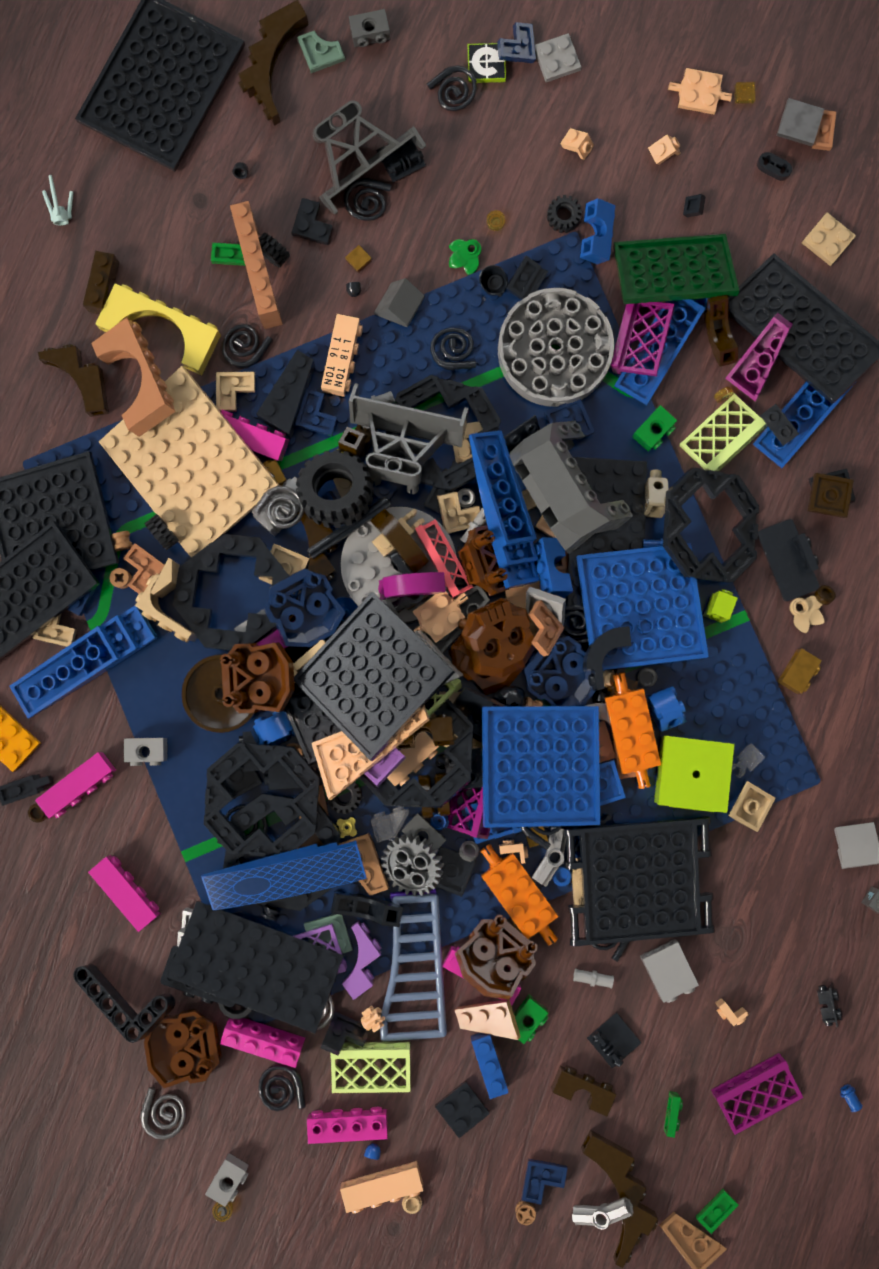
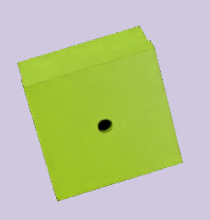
M672 736L661 737L659 751L661 765L658 766L654 802L658 805L727 813L734 744Z

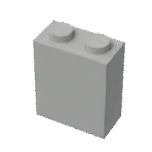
M675 939L640 956L663 1003L666 1001L667 1003L673 1002L678 998V995L682 993L689 994L695 990V987L699 986L679 943Z

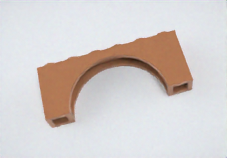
M246 201L230 205L260 320L264 329L283 325L259 240V232L250 203Z
M126 317L91 344L96 356L108 365L124 358L137 359L142 372L140 391L130 408L122 414L127 429L140 437L176 411L173 406L174 400L167 393V385L160 377L161 371L153 361L155 358L147 348L148 342L141 334L142 328L137 322H132Z

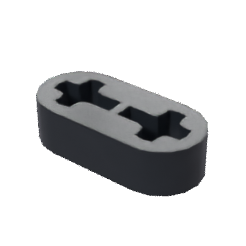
M770 152L762 153L757 160L758 169L777 180H786L792 172V166L789 162ZM765 159L769 160L767 165L763 164ZM782 168L785 169L783 174L780 173Z

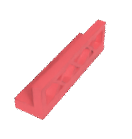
M436 519L424 526L416 527L415 532L436 570L444 572L445 586L451 597L455 598L472 589L473 585L468 584L467 575H465L463 567ZM433 525L438 531L436 539L429 538L425 531ZM437 543L446 546L447 552L445 556L437 553L435 549ZM446 560L455 562L457 566L455 573L447 571L445 567ZM455 578L464 579L468 586L458 590L454 583Z

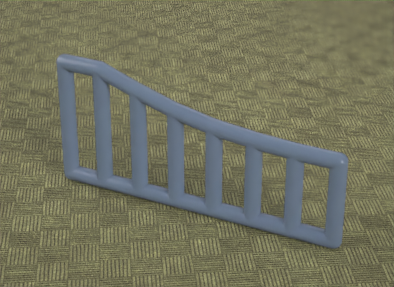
M437 894L395 896L392 898V903L399 906L400 904L431 902L432 913L402 915L400 927H393L392 965L381 1017H385V1020L382 1022L384 1026L380 1028V1037L383 1042L441 1038L447 1035L439 898ZM432 921L433 933L401 935V923ZM433 941L434 952L400 954L401 943ZM435 960V972L398 974L399 963ZM436 980V991L394 994L396 982ZM437 999L438 1010L388 1014L392 1002ZM438 1018L439 1030L388 1033L387 1022Z

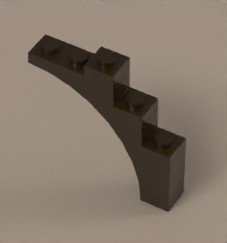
M298 0L259 20L261 28L259 33L262 40L248 47L250 51L248 58L252 66L238 73L240 79L238 85L243 93L246 92L249 98L254 96L258 105L262 104L266 119L268 121L271 120L274 126L281 122L272 99L271 81L279 54L289 40L309 25L307 14Z
M304 511L301 521L304 525L310 548L333 531L331 528L324 527L323 523L321 525L316 524ZM340 542L326 550L324 553H331L338 548L337 545ZM324 553L315 559L310 556L309 571L325 575L328 581L335 578L334 574L337 572ZM316 600L314 606L319 608L320 602ZM292 614L289 616L290 622L295 619V616Z
M590 1130L581 1146L583 1154L595 1161L607 1173L617 1189L619 1198L626 1197L633 1206V1215L622 1219L620 1239L613 1255L615 1264L623 1268L625 1263H629L631 1260L632 1250L635 1245L639 1244L642 1237L641 1233L649 1236L651 1231L656 1229L658 1218L654 1210L639 1203L646 1196V1187L643 1181L627 1173L632 1171L635 1164L632 1153Z

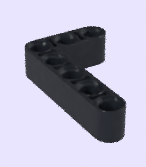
M89 964L77 967L73 974L75 982L125 1040L130 1043L145 1039L171 1012L176 1003L173 995L165 993L155 996L137 1014L95 965ZM85 970L88 973L87 978L84 975ZM97 985L100 986V992L97 991ZM110 999L113 1001L112 1007L109 1004ZM162 999L165 1001V1008L161 1005ZM122 1013L126 1017L125 1022L122 1020ZM148 1014L152 1016V1022L148 1020ZM135 1028L138 1030V1037L135 1035Z

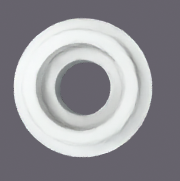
M464 488L458 492L461 507L468 508L474 504L475 494L472 490ZM464 495L469 497V500L466 502L462 500Z

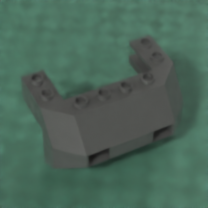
M576 421L551 423L525 438L509 453L513 466L545 521L568 554H571L595 533L618 529L633 517L629 506L624 500L600 504L596 493L591 489L587 478L579 469L577 461L570 454L569 450L575 446L572 440L585 437L580 425Z

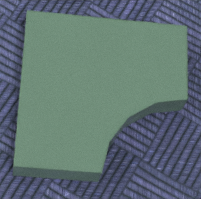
M315 30L297 37L311 73L345 61L339 41H325L317 35Z

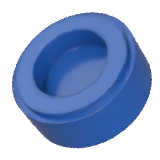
M559 866L552 879L556 885L566 886L570 883L572 874L565 866Z

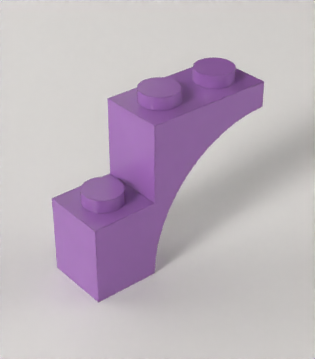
M359 920L351 927L358 942L357 963L352 972L342 982V985L353 1000L373 986L374 976L369 969L365 970L364 967L381 955L380 949L382 948L376 939L372 940L368 934L370 930L364 922L361 924Z

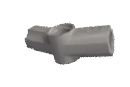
M564 828L549 836V843L551 845L532 875L533 879L545 887L564 861L566 845ZM553 852H557L560 855L559 860L556 862H551L549 859L550 854Z
M623 1197L609 1204L603 1203L600 1206L575 1205L572 1217L575 1225H590L602 1230L612 1223L632 1216L634 1212L630 1200Z

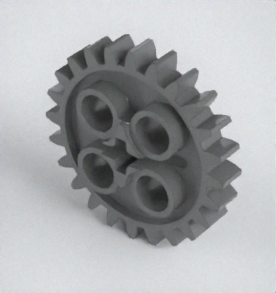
M404 834L400 838L396 837L387 845L383 851L385 854L381 857L384 860L381 866L386 868L383 874H389L387 881L393 880L392 887L398 885V891L400 892L402 889H405L406 895L410 891H412L413 896H416L418 892L421 896L425 892L430 893L441 881V876L444 873L441 870L444 864L439 863L442 856H436L439 850H432L433 843L427 845V839L425 838L423 841H420L419 835L415 839H413L412 834H409L407 838Z

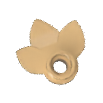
M810 596L806 599L796 598L790 603V611L794 615V625L803 633L808 632L810 625L824 623L823 615L819 611L823 604L819 603L815 596ZM797 604L801 605V611L796 609Z

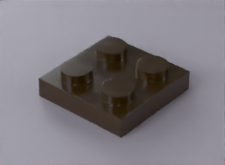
M815 473L807 511L847 518L854 480Z

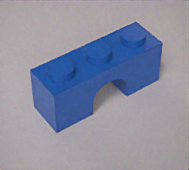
M599 198L586 203L584 222L589 223L593 227L595 235L582 240L581 259L595 264L610 260L615 205Z
M542 537L534 544L538 557L536 562L540 578V589L565 598L573 592L570 574L559 572L554 563H558L566 556L565 550L557 538Z
M485 1033L472 1035L471 1042L489 1098L492 1099L509 1093L491 1035Z

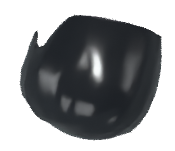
M490 265L481 271L479 283L487 294L501 297L505 292V287L508 286V276L501 267Z
M504 686L495 692L494 697L501 701L502 704L505 705L507 703L508 706L512 705V707H525L526 697L522 688Z

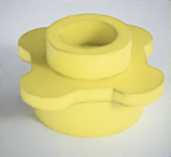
M353 817L337 820L336 824L341 832L340 838L348 835L354 837L357 834L354 825L356 820Z

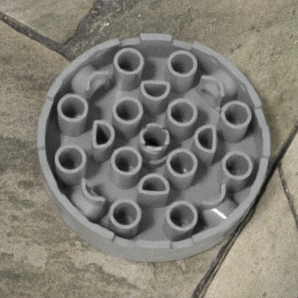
M564 288L542 289L529 294L526 298L517 302L509 311L502 324L498 342L500 368L509 385L523 398L533 403L550 407L568 404L589 396L603 381L612 362L614 352L612 328L607 317L599 309L600 307L590 298H586L574 290ZM551 345H558L560 349L556 351Z
M390 507L386 510L399 520L413 510V508ZM416 509V515L406 523L411 527L417 520L423 518L425 522L422 526L435 519ZM371 521L348 536L341 555L342 579L347 592L358 607L371 592L380 598L378 591L379 580L388 576L402 575L400 571L394 569L395 564L389 555L383 557L373 545L372 541L381 533L373 526ZM438 522L441 530L443 531L446 539L448 540L451 548L453 549L456 555L455 547L449 534L444 529V527ZM433 525L425 531L429 538L436 539L438 531ZM414 531L411 537L429 560L416 573L438 572ZM437 543L435 548L437 553L445 556L447 552L446 546ZM446 560L445 567L447 571L455 573L457 567L455 562ZM410 595L409 598L416 600L420 595ZM427 595L428 597L420 604L414 606L409 611L405 608L400 613L392 605V602L399 599V597L382 601L405 623L417 622L418 619L412 611L433 595Z

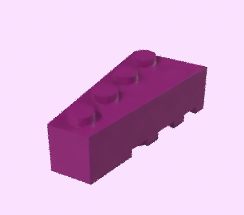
M777 312L725 379L756 402L793 324Z

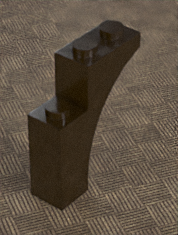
M64 345L59 349L45 348L44 351L38 352L39 360L44 365L59 368L74 379L81 391L85 412L90 417L109 414L103 370L98 365L91 363L83 367L81 351L74 345Z

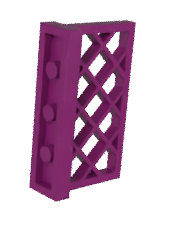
M662 302L626 304L611 362L613 373L621 374V372L657 377L675 308L674 304ZM640 306L649 307L651 310L644 316H641L639 313ZM661 309H669L668 314L661 319L656 313ZM654 314L658 321L648 326L645 320ZM643 322L646 329L637 334L634 330L635 326ZM661 324L664 331L656 336L652 330ZM650 332L653 339L644 344L640 337ZM638 339L642 346L632 351L630 345ZM657 342L659 350L651 354L647 347ZM645 349L649 356L639 361L636 354ZM632 357L637 361V364L632 367L625 366L626 361ZM652 359L655 363L654 370L645 369L643 364Z
M483 787L480 792H478L477 788H472L475 795L470 799L466 795V791L469 789H463V792H458L450 800L449 825L447 828L476 838L488 839L491 828L483 827ZM462 795L465 803L459 807L457 800ZM477 799L478 806L477 810L474 811L471 803ZM467 807L470 815L464 819L461 811ZM457 814L460 822L456 825H451L453 816ZM471 819L474 822L472 831L468 829L466 824Z
M780 1053L711 1089L734 1135L803 1098L786 1060ZM785 1070L786 1077L784 1082L776 1080L777 1074ZM763 1081L770 1082L767 1091L759 1089L760 1083ZM774 1084L782 1085L780 1095L771 1093ZM787 1087L794 1089L796 1092L791 1097L784 1096ZM747 1090L752 1091L750 1101L742 1099L743 1092ZM757 1093L765 1095L763 1104L754 1102ZM770 1097L778 1099L777 1104L773 1107L767 1106ZM728 1100H734L733 1110L725 1108L723 1103ZM740 1102L748 1104L746 1113L737 1111ZM753 1106L761 1108L760 1113L756 1116L750 1115ZM735 1115L744 1117L742 1124L735 1127L733 1124Z

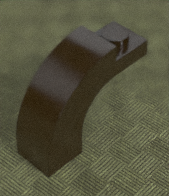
M727 295L707 298L705 323L713 355L719 367L737 363L738 346L732 337L729 327Z
M357 425L355 430L346 427L338 442L339 450L343 453L345 451L350 452L352 456L355 455L360 459L364 457L372 446L369 427Z
M386 509L370 520L413 573L419 571L429 562L410 534Z

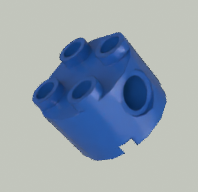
M673 686L646 696L648 707L652 710V718L658 729L662 732L687 722L683 713L686 712L682 701L678 702L676 698L677 693Z
M284 711L273 712V716L267 719L264 716L254 720L255 725L252 728L258 736L259 744L279 745L290 740L289 735L296 736L287 713Z

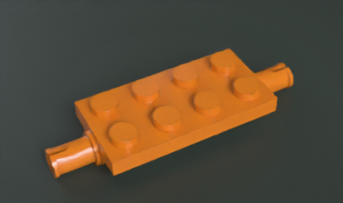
M625 672L618 675L613 674L617 692H615V695L605 697V703L622 774L635 772L638 788L644 789V785L648 788L651 784L647 770L648 768L660 766L661 762L643 688L632 691L628 689Z
M491 844L486 846L490 853L485 848H482L480 852L489 862L490 868L481 877L522 934L529 939L539 932L548 946L553 944L549 936L555 943L558 938L548 925L558 918V915L516 856L511 853L505 858H499Z

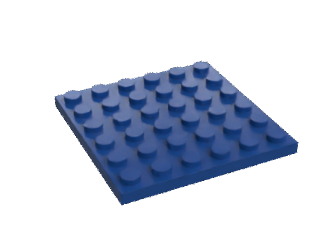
M687 543L692 551L691 543ZM663 546L578 555L576 557L589 646L598 636L608 630L630 626L632 646L627 649L609 651L603 660V670L709 657L697 579L684 577Z
M599 706L482 707L483 827L600 825Z

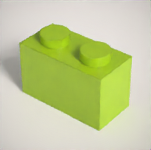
M724 589L711 594L703 616L720 623L730 620L738 598L734 597L732 592Z

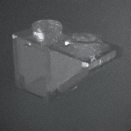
M400 806L393 808V812L385 814V811L374 814L371 824L377 843L397 836L410 812L409 808L404 809V807Z

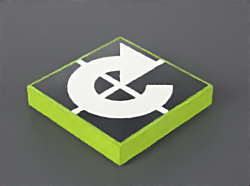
M497 43L468 44V70L473 73L477 83L506 82L505 61L499 60ZM468 76V82L472 83L470 77Z

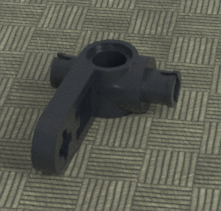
M395 549L388 553L401 574H411V571ZM420 595L416 600L410 599L409 596H402L392 602V605L398 613L405 608L409 611L428 596Z

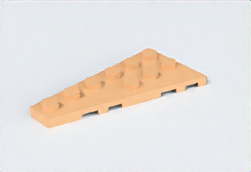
M425 705L373 761H370L342 731L313 742L312 747L328 799L332 800L427 723L429 717Z

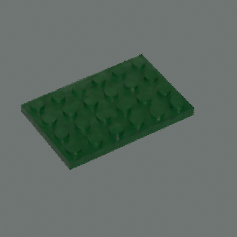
M726 234L614 242L613 249L623 304L702 299L722 295L729 297L738 296L739 294Z

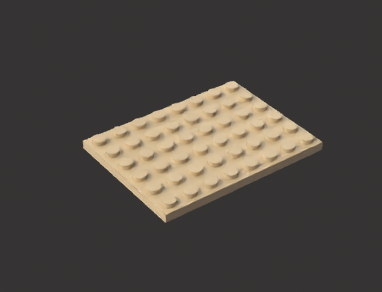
M181 366L165 381L167 393L174 400L173 406L176 412L140 437L130 432L124 420H122L99 443L153 511L162 518L168 529L179 539L178 542L192 558L208 544L229 531L253 510L264 492L280 485L185 367Z

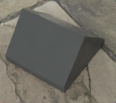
M406 278L392 282L374 314L408 328L425 296Z

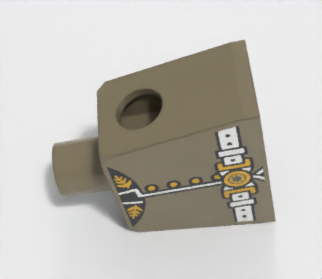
M651 470L650 478L647 479L645 484V517L662 518L665 514L668 479L662 478L661 470Z

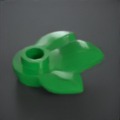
M458 239L453 241L449 245L451 251L454 252L450 257L449 267L461 268L464 266L467 275L473 274L479 266L478 256L482 251L481 244L474 239L468 241ZM470 246H475L473 252H469Z

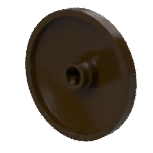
M222 655L209 656L196 663L187 673L182 686V703L189 718L199 727L217 733L237 730L248 723L255 714H239L233 706L226 707L222 703L225 701L222 700L223 685L220 663Z

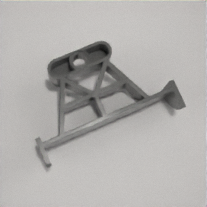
M351 100L314 128L312 133L314 141L325 143L333 181V187L319 196V199L333 214L338 213L330 198L409 139L420 149L427 147L414 126L395 140L360 117L362 112L361 105L357 101ZM334 117H338L341 120L342 125L340 127L333 125L332 119ZM354 121L353 145L330 139ZM361 125L372 133L359 142ZM375 135L389 143L388 146L368 161L359 150L360 146ZM331 146L348 151L334 161ZM354 152L361 166L341 181H338L335 165Z
M355 383L349 399L350 423L367 426L370 429L374 453L367 455L366 466L372 480V485L374 481L375 486L381 484L382 480L407 485V492L411 493L412 490V494H416L419 491L418 484L421 482V466L443 443L462 447L469 408L464 407L461 419L359 397V384ZM375 428L394 433H399L401 435L399 437L381 432H376ZM407 436L430 440V442L426 443L408 439ZM402 450L406 459L394 457L393 455Z

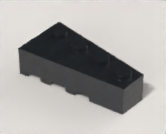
M296 350L256 414L259 420L286 434L291 439L305 390L309 387L315 369V363L312 358Z

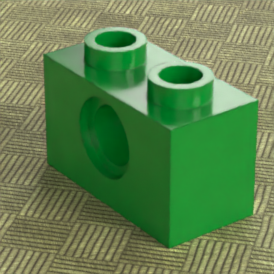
M660 405L637 429L632 438L648 452L652 448L656 450L663 442L661 438L665 434L669 436L675 430L674 424L677 420ZM657 426L660 429V433H653L651 427Z
M529 994L514 1012L521 1036L518 1040L523 1044L527 1040L530 1042L536 1034L535 1030L539 1025L542 1026L548 1019L547 1009ZM526 1016H530L533 1018V1021L527 1025L523 1023V1019Z

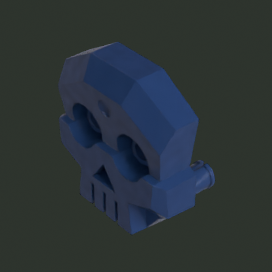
M302 569L269 587V597L264 608L270 623L276 624L284 646L311 647L320 640H324L334 634L346 613L332 596L331 591L333 589L326 576L307 569ZM299 590L298 600L289 596ZM316 600L320 602L319 608L314 606ZM291 614L295 616L294 622L289 621Z
M566 636L558 638L550 654L547 656H542L536 650L524 667L528 691L540 700L545 698L551 706H585L595 691L592 690V686L589 685L588 681L591 671L583 672V659L586 652L581 650V645L571 637ZM552 659L555 668H545ZM573 660L577 662L575 667L570 666V662ZM554 684H559L557 691H554L552 688Z

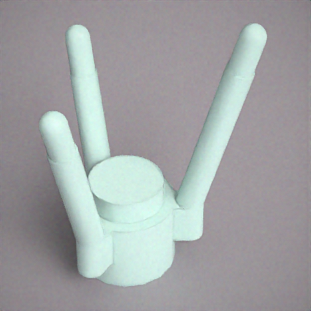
M49 175L54 208L51 206L46 191L43 190L42 193L51 216V221L55 225H66L69 223L68 219H72L73 191L69 193L66 211L65 207L58 206L53 177Z

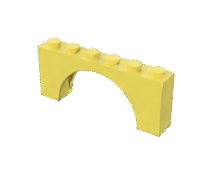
M114 284L96 321L97 327L107 332L126 317L131 321L146 316L165 318L178 326L183 334L185 351L181 362L186 369L202 376L221 337L217 330L218 328L211 323L206 325L200 322L201 320L193 315L188 317L178 308H168L160 300L156 299V301H153L142 292L137 294L127 285L122 284L120 286Z

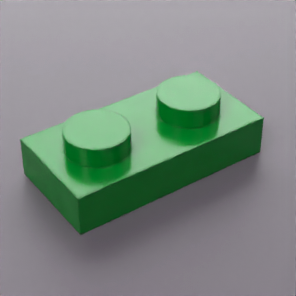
M212 243V264L246 266L240 244Z
M669 1091L664 1132L667 1137L675 1138V1133L679 1131L680 1127L678 1113L682 1111L683 1100L677 1092Z
M722 1189L696 1215V1219L712 1234L739 1205Z

